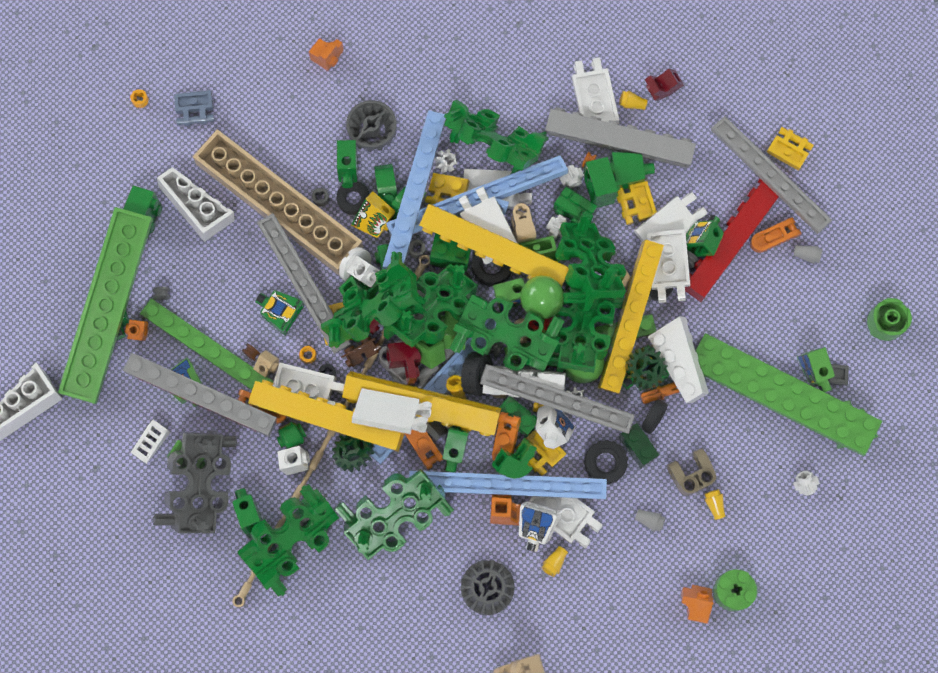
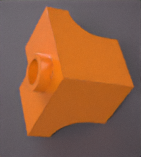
M319 38L309 50L310 60L328 71L331 66L334 67L337 64L338 57L344 51L343 43L338 39L333 42H325Z
M492 495L490 524L519 526L521 504L513 503L511 495Z
M693 584L691 588L683 587L681 601L688 607V620L708 624L713 606L712 589Z

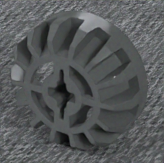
M368 100L357 104L351 109L347 116L346 128L350 140H356L357 148H364L368 152H372L373 149L383 150L384 146L391 144L393 137L396 136L397 123L395 114L389 106L380 101ZM382 125L385 127L383 137L380 135V127ZM369 138H379L378 141H367Z
M481 560L471 565L461 581V594L464 602L471 610L478 614L494 615L503 611L510 604L514 595L515 584L512 574L506 566L494 560ZM490 573L489 577L481 581L476 580L479 575ZM496 576L499 577L502 583V590L497 589ZM492 578L491 587L493 590H489L488 593L486 592L485 597H483L485 588L482 585H486ZM474 583L479 584L480 597L475 593ZM495 592L500 594L496 599L486 601L487 597L494 595Z

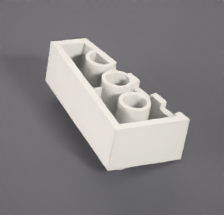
M173 167L157 177L159 188L204 242L235 221L234 212L231 209H227L216 198L214 199L209 196L205 190L194 185L191 180Z
M679 316L648 336L656 352H661L659 357H665L663 364L668 365L666 369L685 402L694 403L709 392L698 362L697 352H695L692 342L693 338L689 332L687 318Z
M37 362L31 367L32 370L26 376L23 375L19 379L20 382L12 390H9L0 402V441L63 399L44 369Z
M493 366L548 386L565 390L566 373L542 372L540 370L523 368L514 371L503 366ZM483 385V393L518 397Z

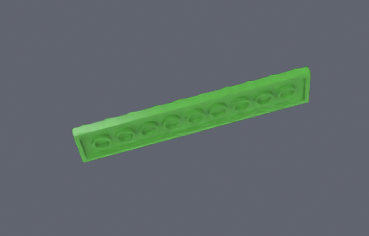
M117 207L114 208L58 390L59 394L97 404L152 225V217Z
M706 333L695 351L697 352L698 362L705 377L862 456L866 455L882 423L881 420Z

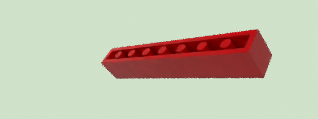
M761 179L758 180L760 185L757 189L753 187L747 195L749 200L746 203L743 201L737 208L739 212L737 216L734 217L732 215L726 223L728 228L723 231L724 235L714 256H706L704 260L700 258L694 266L697 270L693 275L689 273L690 286L685 287V291L698 301H703L779 198Z

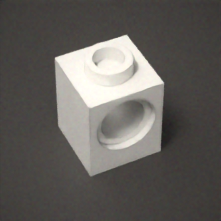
M356 255L346 272L372 287L376 281L375 273L380 270Z
M300 446L277 451L279 470L284 474L291 475L309 470V454Z

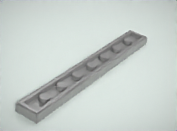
M724 116L711 128V131L817 234L832 221L727 117Z
M274 213L258 221L257 225L329 345V335L321 330V324L332 319L334 315ZM347 340L340 344V347H332L331 350L336 354L350 346L351 343Z
M487 364L480 380V384L629 434L635 416Z

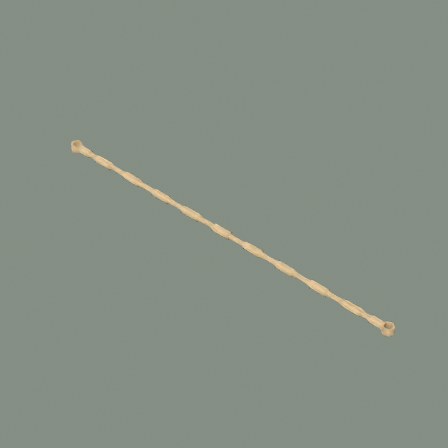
M422 255L419 258V265L414 272L417 275V280L425 268L430 265V257L427 255ZM427 259L428 263L423 264L421 261ZM384 329L382 331V336L378 341L381 346L385 340V337L383 336ZM379 353L366 360L361 374L366 375ZM345 399L346 401H345L344 405L347 406V407H346V409H347L348 406H349V404H350V402H348L347 399ZM327 431L324 442L320 449L316 451L308 466L309 470L301 484L297 486L292 497L300 499L301 487L306 485L312 472L317 468L327 444L336 432ZM283 515L281 520L279 519L275 529L283 526L286 521L285 515ZM273 544L268 547V551H270ZM252 571L248 581H245L239 594L232 600L233 605L240 608L245 605V598L255 578V574ZM242 598V604L237 605L236 599Z

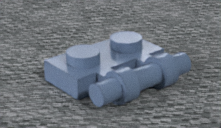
M211 90L174 94L176 114L183 113V118H176L177 126L185 125L187 127L191 126V124L201 123L205 125L208 122H215L214 114L206 115V111L213 110ZM200 112V116L190 117V113Z

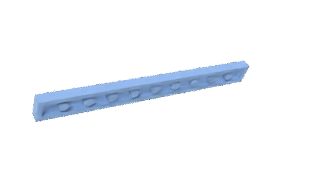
M428 110L382 269H387L391 263L393 251L396 253L401 252L402 262L405 263L446 120L444 118L445 114Z
M559 155L528 167L523 171L515 172L433 205L456 216H460V213L465 210L459 198L467 195L473 207L482 202L476 192L481 187L485 188L489 198L495 196L497 199H504L568 174V168ZM427 207L420 209L413 234L422 231L423 227L419 226ZM396 219L386 222L391 236Z
M490 318L486 320L485 325L488 329H494L496 322ZM478 337L477 344L479 346H486V340L483 337ZM472 338L466 341L465 350H461L460 354L456 352L423 389L442 394L448 392L446 388L447 379L453 375L461 377L465 358L469 353L476 352L471 347ZM374 444L372 449L375 453L370 456L381 465L394 450Z
M410 471L409 477L417 471ZM424 471L436 486L441 485L444 488L445 493L606 500L607 479L524 476L513 479L499 474Z

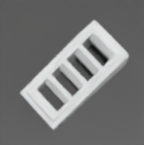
M152 420L131 453L147 464L171 432L155 420ZM154 429L161 432L160 436L153 432ZM150 435L157 439L155 443L148 438ZM145 441L152 446L151 449L143 445ZM142 448L143 450L148 452L147 456H145L138 450Z

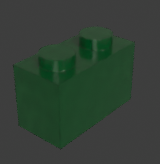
M638 423L631 426L629 434L622 432L618 437L640 469L657 459L660 455Z

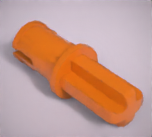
M673 381L672 383L641 393V400L644 404L658 399L664 400V397L679 393V390L676 389L677 386Z

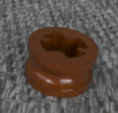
M247 343L246 349L241 351L248 358L256 361V356H259L261 353Z

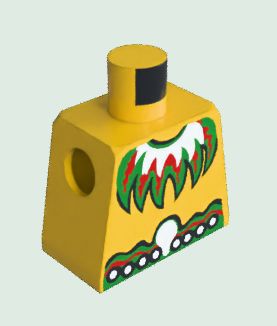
M372 191L363 202L351 226L379 238L384 231L390 233L386 222L391 221L395 210Z

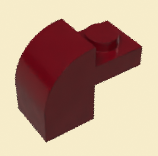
M670 68L658 77L650 75L645 79L647 83L646 88L655 101L672 95L684 86L676 70Z
M405 342L389 343L386 348L389 369L404 367L407 385H414L417 377H419L418 366L422 359L419 351L414 346L411 348L408 344L406 345Z

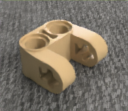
M524 203L516 204L512 212L511 226L517 243L535 240L536 231L529 207Z
M540 654L497 667L493 673H545Z

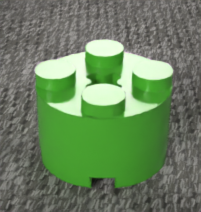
M888 298L879 302L869 312L867 317V325L871 336L883 341L897 339L909 328L912 322L909 308L902 301L895 298Z
M737 569L727 571L717 578L713 586V596L716 603L731 612L748 608L757 597L756 583L746 571ZM737 588L738 592L732 593L731 589Z

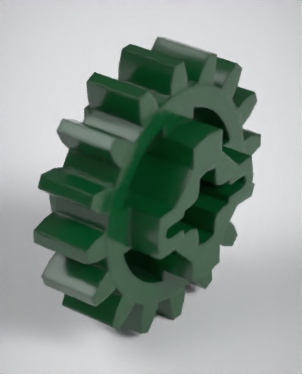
M645 346L634 350L635 353L629 354L631 360L626 361L629 368H626L625 371L630 372L627 378L634 379L633 385L639 383V389L645 387L647 390L652 387H658V383L664 382L662 376L667 375L664 368H667L668 365L663 364L665 357L660 358L661 352L654 353L653 347L648 349ZM648 365H650V367H648V369H646L645 371H642L643 369H645V367H647Z
M340 435V442H334L337 447L332 448V451L335 453L332 455V458L337 466L341 467L343 471L348 469L350 472H353L354 468L360 471L361 465L367 467L366 461H372L370 455L375 453L372 449L374 444L347 435L345 437Z

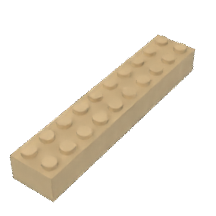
M218 129L193 155L197 166L264 218L274 213L287 236L337 275H339L341 261L344 257H348V252L356 247L363 248L362 240Z

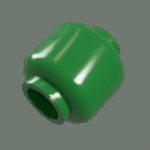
M290 422L278 429L279 436L276 439L281 448L285 446L286 449L302 445L305 442L306 434L300 423Z

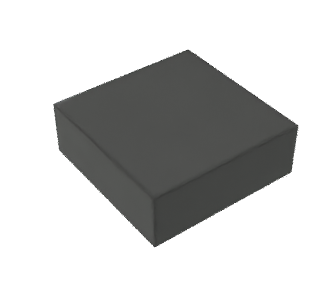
M831 364L835 377L828 379L829 383L847 386L849 366Z
M434 421L427 422L426 431L436 441L448 433V430L441 422Z

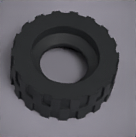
M474 253L471 269L472 274L480 284L490 287L508 281L512 274L510 266L503 264L499 272L489 274L483 268V259Z
M471 352L465 358L461 370V386L466 394L485 395L483 393V384H480L485 365L493 366L492 358H490L489 354L481 355L477 352Z
M609 440L598 441L588 449L585 455L584 469L588 473L589 478L607 479V485L617 482L625 474L628 467V456H626V451L622 449L620 444L618 445L616 442ZM602 453L611 454L616 461L614 469L609 472L601 471L596 464L597 457Z

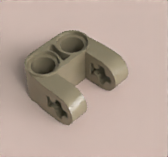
M702 448L692 452L699 470L688 476H685L677 461L666 465L673 482L684 496L695 494L709 487L716 480L713 466ZM707 473L710 476V482L703 481L701 474ZM684 482H691L693 490H686Z

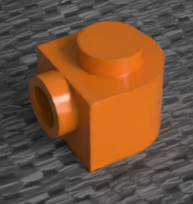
M129 320L125 328V333L128 335L127 339L145 341L148 335V322Z

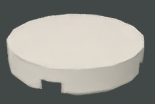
M356 247L348 252V257L343 258L339 267V275L342 280L346 281L351 276L346 271L356 255L371 264L372 258L367 250L362 247Z

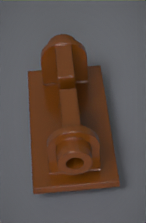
M369 336L360 341L361 346L355 348L353 345L344 350L345 355L341 356V358L346 356V365L348 367H355L357 364L365 361L362 353H365L368 359L379 353L382 347L379 342L375 343L374 340L377 337L372 339Z

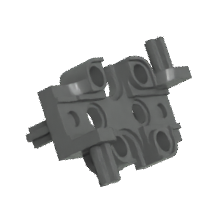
M208 430L207 433L183 432L181 450L174 451L168 456L167 469L170 470V474L185 475L188 479V484L182 491L165 492V505L172 510V514H154L152 518L153 525H170L177 533H215L217 513H222L226 510L229 496L227 491H214L211 488V480L216 475H230L231 460L222 453V447L235 448L237 445L236 436H223V434L215 430ZM183 457V464L177 467V460ZM199 458H204L206 460L205 466L200 469L197 468L196 461ZM219 458H222L221 465L216 467V461ZM180 497V503L177 506H173L174 500ZM202 498V505L199 508H194V499ZM219 498L218 504L212 506L213 500Z

